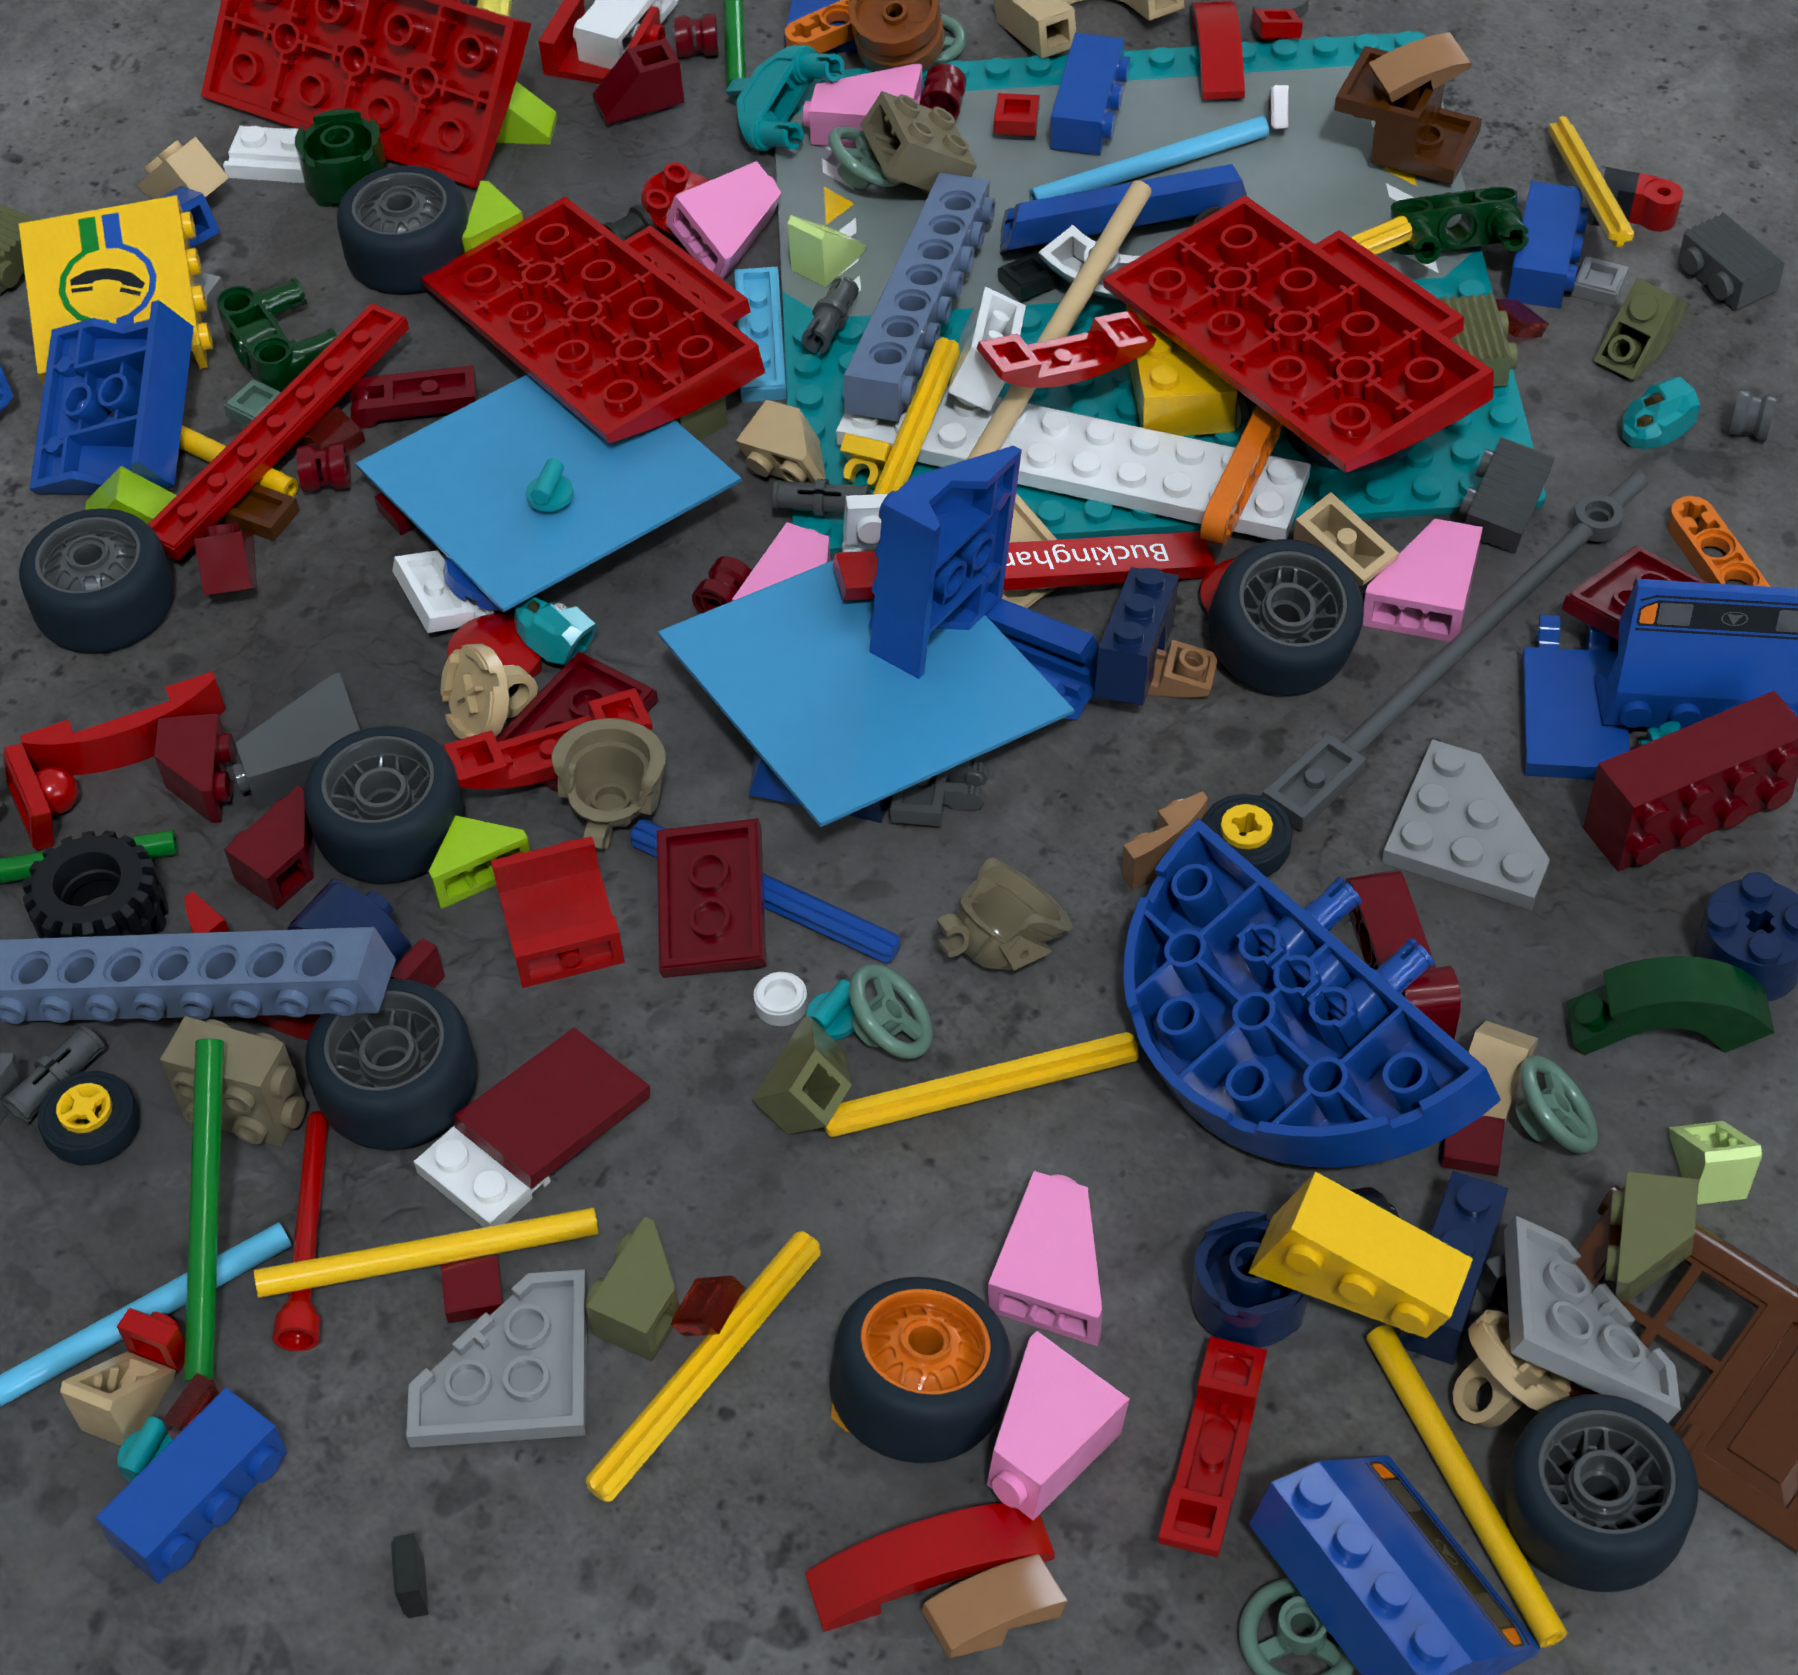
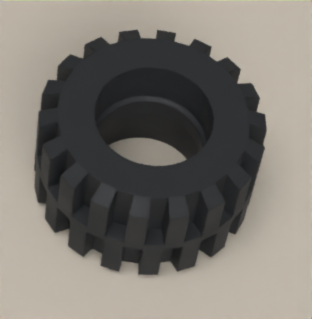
M94 831L82 832V837L74 840L69 836L62 839V845L56 849L51 846L42 853L44 859L42 861H34L29 868L32 877L24 879L23 890L26 894L23 896L24 906L39 938L155 934V932H163L166 924L164 915L168 914V904L153 862L147 850L142 845L137 846L135 840L127 835L118 839L116 832L104 831L99 836H95ZM108 896L107 898L98 903L83 906L84 904L95 898Z

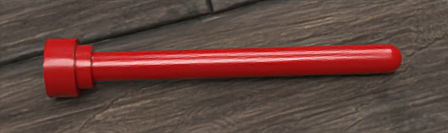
M321 1111L310 1113L306 1120L292 1263L315 1259L328 1131V1122ZM312 1288L289 1292L288 1302L282 1306L281 1311L274 1318L272 1340L276 1346L288 1351H307L318 1345L321 1318L316 1313V1308L311 1304Z

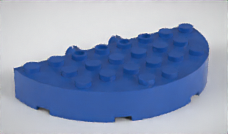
M1199 818L1175 841L1155 868L1158 876L1151 885L1146 898L1140 896L1129 926L1124 952L1123 978L1127 1007L1133 1018L1137 1037L1144 1051L1176 1100L1208 1131L1237 1148L1281 1163L1307 1167L1368 1165L1422 1150L1448 1138L1479 1119L1501 1101L1487 1068L1401 994L1413 981L1435 964L1431 955L1421 944L1418 945L1415 939L1409 938L1393 956L1374 970L1329 932L1343 917L1362 903L1358 893L1349 883L1345 884L1343 878L1338 877L1320 896L1303 908Z

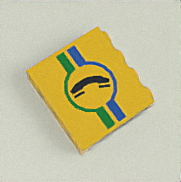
M177 195L18 223L37 373L43 385L53 329L92 318L123 326L134 324L150 318L151 302L157 300L194 326L191 351H193L200 369L209 367L206 350L213 349V341L207 322L202 323L200 312L208 311L202 285L196 286L195 275L202 274L197 249H191L189 241L190 238H196V230L191 212H183Z

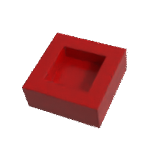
M1253 9L1252 26L1264 41L1274 43L1280 39L1301 38L1303 21L1293 9Z
M998 93L994 116V134L1036 136L1040 111V95Z
M128 1308L117 1328L129 1352L176 1370V1373H180L184 1367L185 1340L181 1334V1326L163 1313L152 1312L149 1316Z

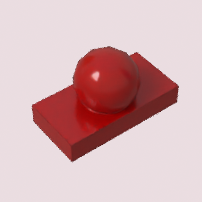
M22 743L4 747L5 782L32 847L36 851L49 848L50 846L54 847L52 815H61L70 810L75 804L79 793L76 779L69 771L60 767H45L34 773Z

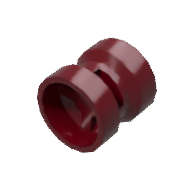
M703 14L700 19H690L687 15L674 17L678 58L691 57L693 53L702 52L706 56L719 55L716 14ZM692 26H695L697 46H694Z
M941 63L934 65L926 74L924 90L921 94L919 105L931 109L940 107L956 119L961 110L962 97L967 85L964 73L958 67L951 64Z
M346 443L329 444L326 449H316L314 446L297 447V470L303 492L318 491L322 486L331 485L334 489L351 487V467Z
M730 556L717 558L708 572L709 579L702 580L692 594V602L696 609L702 614L731 602L752 570L736 558Z

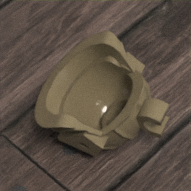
M603 718L579 724L567 731L558 740L552 751L554 772L558 775V797L568 798L573 813L588 821L583 838L592 836L595 847L609 849L612 840V828L620 826L626 828L631 821L642 813L651 815L657 809L666 753L661 740L650 729L629 720Z
M993 857L988 858L984 862L982 867H980L977 880L960 896L961 904L957 915L946 914L937 919L938 927L946 936V938L939 939V946L948 958L965 952L974 962H977L982 967L1001 970H1017L1050 954L1052 950L1047 945V942L1059 938L1063 933L1073 929V923L1068 914L1045 890L1015 868Z

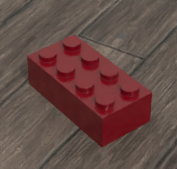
M1772 691L1598 763L1583 829L1616 871L1619 872L1636 864L1646 865L1655 860L1660 854L1680 845L1683 847L1693 845L1704 835L1720 828L1735 827L1747 817L1767 808L1774 810L1783 806L1793 796L1798 778V717L1775 691Z

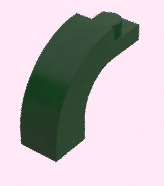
M1656 957L1622 964L1603 971L1605 985L1567 1001L1573 1044L1584 1055L1638 1033L1662 1028H1680L1701 1033L1725 1053L1775 1033L1765 987L1750 974L1736 966L1702 957Z

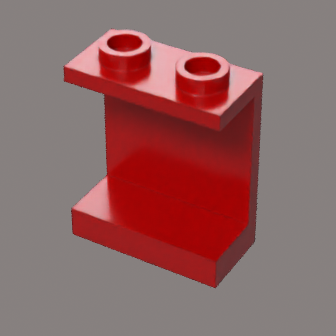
M563 0L540 37L538 43L543 74L600 84L611 69L579 61L577 45L573 39L575 23L586 13L584 0ZM650 7L627 49L666 37L665 26L661 25L659 7Z
M592 836L578 840H567L557 845L528 852H518L508 857L491 860L522 988L625 963L615 916H612Z

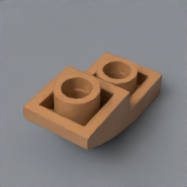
M1450 32L1413 41L1369 62L1372 74L1391 103L1427 82L1434 90L1472 67L1471 62Z
M1173 639L1167 651L1157 648L1154 678L1147 695L1163 697L1209 696L1218 660L1216 653Z
M1203 791L1186 799H1176L1165 808L1158 810L1157 830L1151 833L1139 834L1123 845L1122 877L1132 891L1154 880L1158 876L1155 868L1175 841L1198 818L1202 821L1208 806V797Z
M1037 1554L999 1565L959 1582L924 1602L921 1611L947 1657L953 1658L1002 1646L1009 1629L1061 1617L1067 1599L1040 1555Z

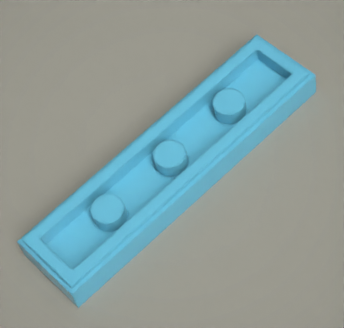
M778 267L734 270L735 289L748 298L751 313L737 320V329L758 344L765 374L740 387L742 403L766 401V399H787Z

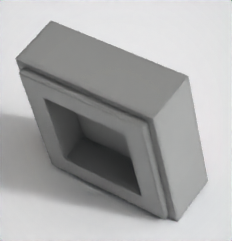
M1585 256L1576 277L1571 296L1615 307L1626 281L1629 267Z

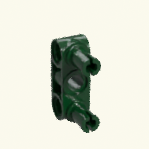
M1489 187L1453 193L1448 192L1439 195L1399 200L1391 205V219L1405 216L1412 226L1411 240L1391 248V250L1401 255H1415L1418 262L1422 264L1435 262L1439 258L1441 251L1503 243L1505 249L1517 252L1528 244L1529 238L1526 234H1529L1527 227L1522 224V215L1517 208V191L1512 188ZM1462 214L1461 219L1456 225L1446 227L1449 219L1455 215Z
M296 278L262 292L258 289L253 291L245 286L229 287L223 290L216 299L226 338L242 366L250 372L255 380L280 392L337 337L333 328H329L325 332L297 343L295 340L289 341L284 335L275 317L298 306L307 304L303 288Z

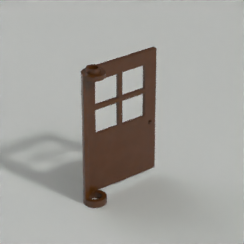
M1614 1185L1608 1191L1597 1210V1214L1602 1217L1577 1250L1581 1258L1575 1264L1595 1288L1601 1285L1600 1282L1606 1275L1608 1245L1620 1246L1622 1226L1610 1225L1613 1190L1625 1191V1187L1621 1189ZM1696 1222L1692 1254L1683 1260L1691 1267L1654 1318L1650 1317L1629 1302L1621 1303L1636 1319L1634 1322L1645 1329L1639 1339L1647 1348L1651 1346L1657 1337L1712 1373L1674 1427L1671 1426L1682 1439L1692 1457L1698 1477L1699 1489L1797 1554L1798 1286ZM1701 1274L1709 1277L1757 1308L1721 1361L1716 1360L1665 1326ZM1570 1380L1571 1391L1568 1393L1570 1394L1569 1397L1600 1394L1591 1389L1582 1388Z

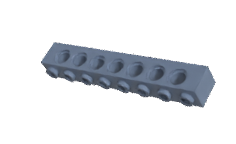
M939 172L844 374L845 413L898 422L905 405L910 404L917 388V378L922 376L929 359V351L933 349L936 340L940 338L941 324H948L952 299L960 297L963 286V274L971 272L974 261V249H981L985 224L991 225L993 222L996 201L995 198H989L990 180Z
M375 927L0 940L1 1022L19 1024L23 1021L64 1023L68 1020H99L110 1022L115 1019L141 1018L156 1021L161 1018H183L185 1016L195 1019H207L208 1017L224 1016L254 1018L265 1015L302 1017L306 1014L324 1013L350 1016L354 1013H379L396 959Z

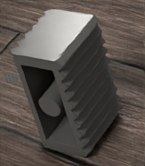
M1724 212L1719 217L1715 215L1712 220L1709 218L1705 223L1701 222L1699 226L1694 225L1692 229L1688 228L1684 232L1678 258L1680 266H1682L1686 273L1692 276L1696 275L1697 281L1701 280L1703 286L1707 285L1715 298L1721 301L1725 300L1726 306L1731 305L1732 311L1778 291L1785 265L1782 260Z
M1501 437L1495 452L1486 449L1476 472V476L1483 478L1479 489L1469 487L1462 502L1459 514L1466 516L1464 524L1483 527L1481 535L1483 543L1489 542L1492 546H1498L1501 550L1507 549L1510 553H1516L1547 481L1555 457Z

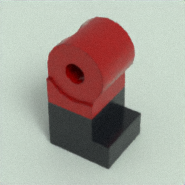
M1606 167L1603 178L1629 223L1640 224L1652 231H1666L1674 227L1683 198V190L1680 185L1653 175ZM1594 216L1592 225L1600 226Z

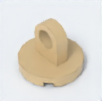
M484 644L462 645V649H455L449 655L442 671L440 688L442 702L449 701L451 711L450 714H445L447 724L459 739L491 730L496 737L502 731L506 718L516 717L538 694L537 683L520 666L502 665L501 660L492 648ZM519 683L517 692L509 698L508 689L514 684Z
M1486 1310L1469 1327L1470 1342L1478 1357L1461 1373L1456 1380L1453 1390V1404L1457 1414L1464 1421L1486 1428L1497 1427L1507 1421L1523 1404L1541 1412L1554 1403L1570 1398V1394H1568L1571 1391L1570 1380L1540 1366L1531 1365L1522 1358L1511 1354L1509 1315L1501 1311ZM1489 1381L1493 1391L1492 1400L1486 1409L1480 1411L1476 1404L1477 1392L1484 1383Z

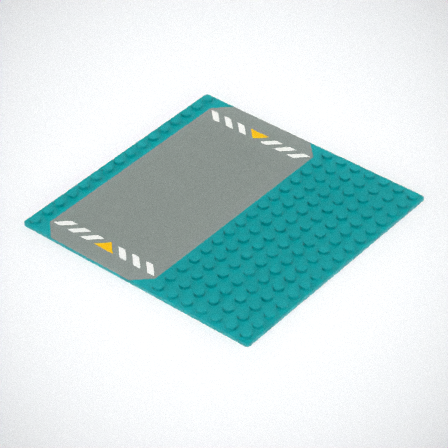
M1403 31L1391 34H1361L1359 36L1346 37L1323 36L1315 39L1300 40L1280 39L1274 43L1242 42L1245 98L1203 100L1198 45L1193 47H1158L1147 50H1124V56L1131 58L1129 78L1127 82H1120L1123 85L1120 110L1112 111V113L1116 114L1112 139L1105 138L1101 155L1051 149V114L1068 55L1048 56L1043 59L1035 55L1024 58H993L978 61L955 60L943 63L958 67L966 77L967 85L962 97L961 110L954 124L961 137L968 143V150L977 165L972 177L990 180L989 198H995L996 206L992 224H985V235L981 249H974V261L971 272L963 274V286L960 297L952 299L948 324H941L940 338L944 337L949 340H955L959 344L962 330L985 286L1026 305L1020 337L1027 345L1036 343L1071 283L1058 275V286L1021 301L1000 283L997 268L1033 252L1039 255V251L1048 245L1000 253L1001 227L1004 212L1009 208H1014L1019 203L1030 201L1029 189L1255 117L1264 116L1269 126V135L1267 137L1116 185L1131 183L1135 180L1142 181L1233 164L1243 181L1247 197L1314 244L1338 230H1341L1350 237L1391 220V205L1396 201L1448 192L1466 191L1461 169L1453 184L1372 163L1371 154L1375 121L1334 111L1336 95L1365 46L1390 52L1426 36L1421 32ZM941 63L932 64L930 67L922 71L923 90L924 81L928 70L932 68L934 65H938ZM868 68L844 69L843 75L837 73L830 74L839 75L842 79L872 73L873 71ZM815 79L812 84H809L787 121L797 122L801 125L804 133L803 141H789L797 142L800 145L795 150L775 146L777 186L782 192L778 201L787 405L799 408L819 437L825 475L829 484L864 486L868 485L867 480L870 475V469H861L856 475L854 484L848 483L844 478L843 471L849 460L840 451L841 445L837 444L836 429L845 413L844 374L926 202L928 194L919 187L907 183L898 184L893 187H883L869 183L866 189H857L847 184L839 176L837 169L841 163L835 157L830 147L811 145L810 127L803 126V107L805 101L812 100L816 84L828 82V80ZM1273 85H1288V129H1273L1270 126L1271 111L1268 109V94ZM998 93L1040 95V111L1036 136L994 134V116ZM1211 214L1131 228L1118 249L1119 254L1142 256ZM1462 214L1455 215L1449 219L1446 227L1456 225L1461 219ZM790 215L833 228L866 244L864 252L839 275L842 281L844 276L852 279L857 284L859 293L847 311L849 318L844 328L835 333L828 350L824 353H820L819 348L817 353L809 351L802 343V335L814 317L812 311L817 301L826 296L832 282L827 287H824L791 271L787 227ZM1101 234L1088 237L1097 242ZM1481 246L1441 251L1439 258L1430 264L1418 262L1415 255H1401L1394 253L1391 249L1376 255L1438 299H1442L1444 296L1450 299L1452 296L1459 298L1462 295L1469 297L1473 294L1477 297L1481 293L1484 296L1489 293L1493 294ZM1092 293L1067 336L1089 332L1095 317L1126 311V304L1121 300ZM1128 363L1103 375L1082 382L1058 387L1036 388L1028 401V404L1140 427ZM1512 369L1510 370L1507 386L1493 387V400L1457 422L1417 442L1407 455L1385 467L1369 471L1345 473L1344 471L1329 469L1315 464L1300 455L1292 447L1285 435L1283 424L1271 455L1310 464L1309 479L1292 523L1295 524V520L1330 492L1362 520L1458 514L1469 487L1479 489L1483 478L1476 476V472L1486 449L1495 452L1501 437L1532 449L1534 447ZM1005 382L998 397L1003 398L1011 384ZM1246 426L1235 429V432L1183 437L1236 448ZM915 462L908 480L913 476L942 467ZM1017 484L1016 493L1057 540L1201 530V524ZM870 488L871 495H872L873 492H874V489H871V488ZM1544 488L1535 508H1541L1545 504L1546 493ZM792 510L794 525L812 529L820 534L829 536L830 555L843 553V513H827L826 517H816L814 512Z

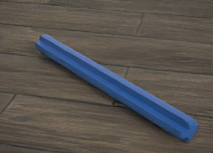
M640 819L630 832L631 844L633 847L657 857V830L666 828L647 819ZM763 873L765 908L884 963H891L898 954L901 947L898 934Z

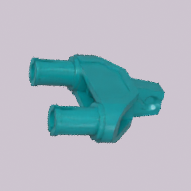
M793 45L778 51L758 65L750 78H733L725 92L734 99V103L737 105L739 126L748 145L753 150L768 151L774 146L792 150L797 149L800 145L797 142L789 141L802 142L804 136L803 128L797 122L787 121L809 84H812L815 79L832 82L841 79L839 75L830 73L843 75L845 65L842 57L838 54L817 53L811 46Z

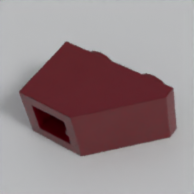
M666 38L627 49L593 92V100L606 124L625 121L634 116L655 110H663L669 106L684 102L680 61Z
M239 523L204 527L206 537L194 539L204 596L257 587L252 530L240 531Z
M218 713L158 718L154 757L166 789L211 823L222 822L223 804L230 801L232 795L231 779L228 771H226L227 763H233L235 759V745L232 734L224 733Z
M298 785L283 799L276 801L267 813L246 831L240 832L231 844L224 849L234 880L276 910L314 878L315 840L305 810L304 789Z

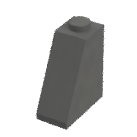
M340 672L329 675L235 742L241 762L233 764L232 768L240 792L251 791L257 810L271 806L276 801L283 799L298 785L304 789L310 769L318 757L339 739L360 730Z

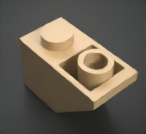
M194 137L184 146L176 140L162 151L157 158L143 168L148 176L137 186L143 193L155 199L180 186L201 192L206 198L228 180L229 177L200 141Z
M766 399L736 440V443L747 457L745 459L747 466L760 476L768 477V475L782 478L787 482L816 483L817 479H826L819 437L801 410Z

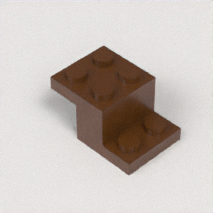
M1365 46L1336 95L1334 111L1375 121L1371 154L1372 163L1424 176L1435 181L1453 184L1480 133L1482 119L1441 108L1444 84L1433 90L1427 82L1391 103L1372 74L1369 62L1388 53V51Z

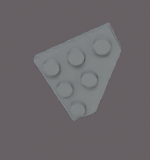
M1432 739L1384 848L1382 863L1532 911L1548 871L1549 857L1482 755Z
M1515 1216L1504 1229L1511 1354L1522 1358L1531 1365L1540 1366L1571 1380L1582 1388L1636 1402L1650 1409L1668 1423L1681 1410L1676 1366L1660 1347L1652 1352L1648 1350L1630 1329V1326L1636 1319L1605 1283L1595 1288L1575 1264L1581 1258V1255L1566 1238Z
M585 1269L527 1273L511 1288L513 1295L491 1315L484 1313L452 1343L453 1350L431 1371L425 1368L409 1383L406 1438L410 1448L586 1436L587 1309L585 1302L587 1297V1277Z

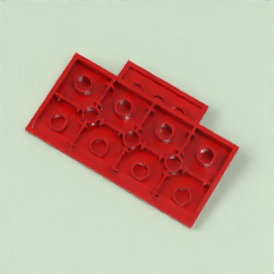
M221 0L201 97L297 129L303 125L304 130L314 124L312 117L322 112L335 109L356 110L361 112L363 119L371 122L372 118L377 122L387 159L404 165L430 168L446 175L452 181L478 188L480 181L484 178L510 104L532 23L474 6L461 0Z
M1246 195L1103 278V286L1106 290L1345 473L1409 447L1457 422L1493 400L1494 370L1450 340L1464 331L1463 315L1341 230L1314 244Z
M566 196L456 257L442 268L421 277L424 287L609 444L651 430L687 415L765 374L758 344L732 325L737 320L751 313L748 298L651 225L623 241Z

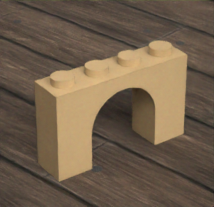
M994 0L996 22L1043 59L1071 48L1077 31L1075 8L1070 4L1083 0ZM1118 0L1131 6L1149 21L1185 8L1184 0Z

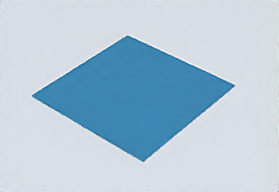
M528 374L355 463L356 467L502 612L509 610L742 482V478L676 420L609 444ZM550 458L558 459L563 463L564 470L562 476H565L572 482L574 496L571 502L555 512L536 510L528 504L526 498L528 485L539 477L546 461Z
M834 560L658 631L660 639L820 827L1073 714L1075 710L986 615L970 630L935 629L928 636L925 673L919 679L870 653L872 630L869 629V621L873 614L874 599L844 601L833 567Z

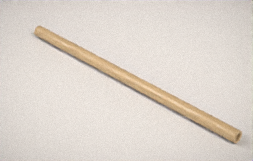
M1135 180L1131 183L1036 343L1067 337L1151 196L1152 190L1145 182ZM1011 384L966 460L1000 450L1036 388Z

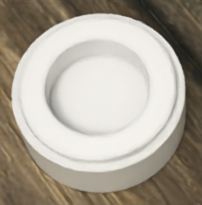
M775 972L763 977L754 989V1003L757 1015L764 1022L774 1026H787L800 1020L808 1007L807 990L804 982L798 976L788 972Z

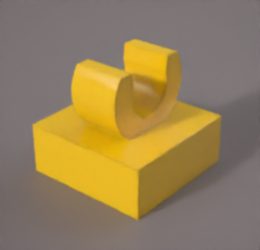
M845 433L840 451L849 460L843 471L846 481L854 484L857 473L861 469L867 468L870 469L867 484L871 489H875L892 446L887 442Z

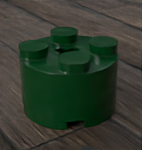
M335 109L322 112L312 117L313 125L305 131L302 125L295 135L296 151L306 189L314 197L316 204L322 207L340 204L344 194L356 182L373 172L388 168L377 122L372 118L371 122L363 119L361 112L352 109Z

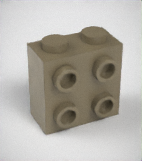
M881 91L860 124L869 142L868 146L874 152L882 168V174L895 184L907 183L919 187L929 195L939 172L972 177L977 167L968 150V143L961 137L954 124V117L940 107L931 109L919 105L907 95L901 94L897 97Z
M185 1016L160 1058L184 1119L193 1125L195 1041L198 1039H220L224 1041L221 1130L234 1133L240 1139L251 1144L266 1142L282 1147L291 1130L299 1127L306 1111V1100L303 1097L285 1044L276 1037L266 1033L254 1035L232 1029L227 1024L218 1020L209 1019L202 1021Z

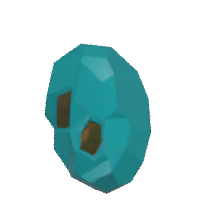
M1669 377L1649 386L1642 396L1631 402L1627 411L1622 416L1621 438L1632 448L1649 449L1664 446L1683 436L1697 421L1700 403L1695 389L1681 377Z
M534 597L530 601L523 602L515 607L514 623L516 632L529 648L547 662L565 666L579 651L585 653L591 646L599 628L578 607L568 608L560 602L547 603Z

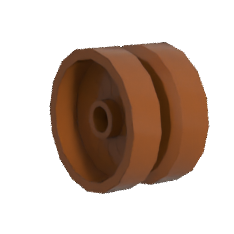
M850 0L848 11L858 56L866 67L873 72L911 64H922L923 71L930 67L941 54L945 33L939 0Z

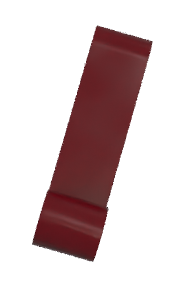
M1400 870L1346 878L1345 884L1349 883L1362 899V903L1355 907L1349 913L1365 963L1369 967L1376 970L1393 956L1409 938L1415 939L1418 945L1421 944L1432 957L1408 886ZM1434 964L1413 981L1401 994L1455 1040L1461 1011L1459 983L1451 966L1436 968Z

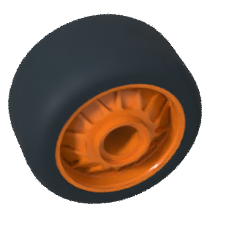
M904 1277L884 1282L861 1295L846 1311L838 1327L829 1374L830 1393L834 1408L850 1433L862 1444L881 1455L910 1463H935L955 1458L978 1445L991 1432L998 1420L1011 1374L1012 1356L1009 1338L995 1312L981 1298L959 1285L929 1277Z

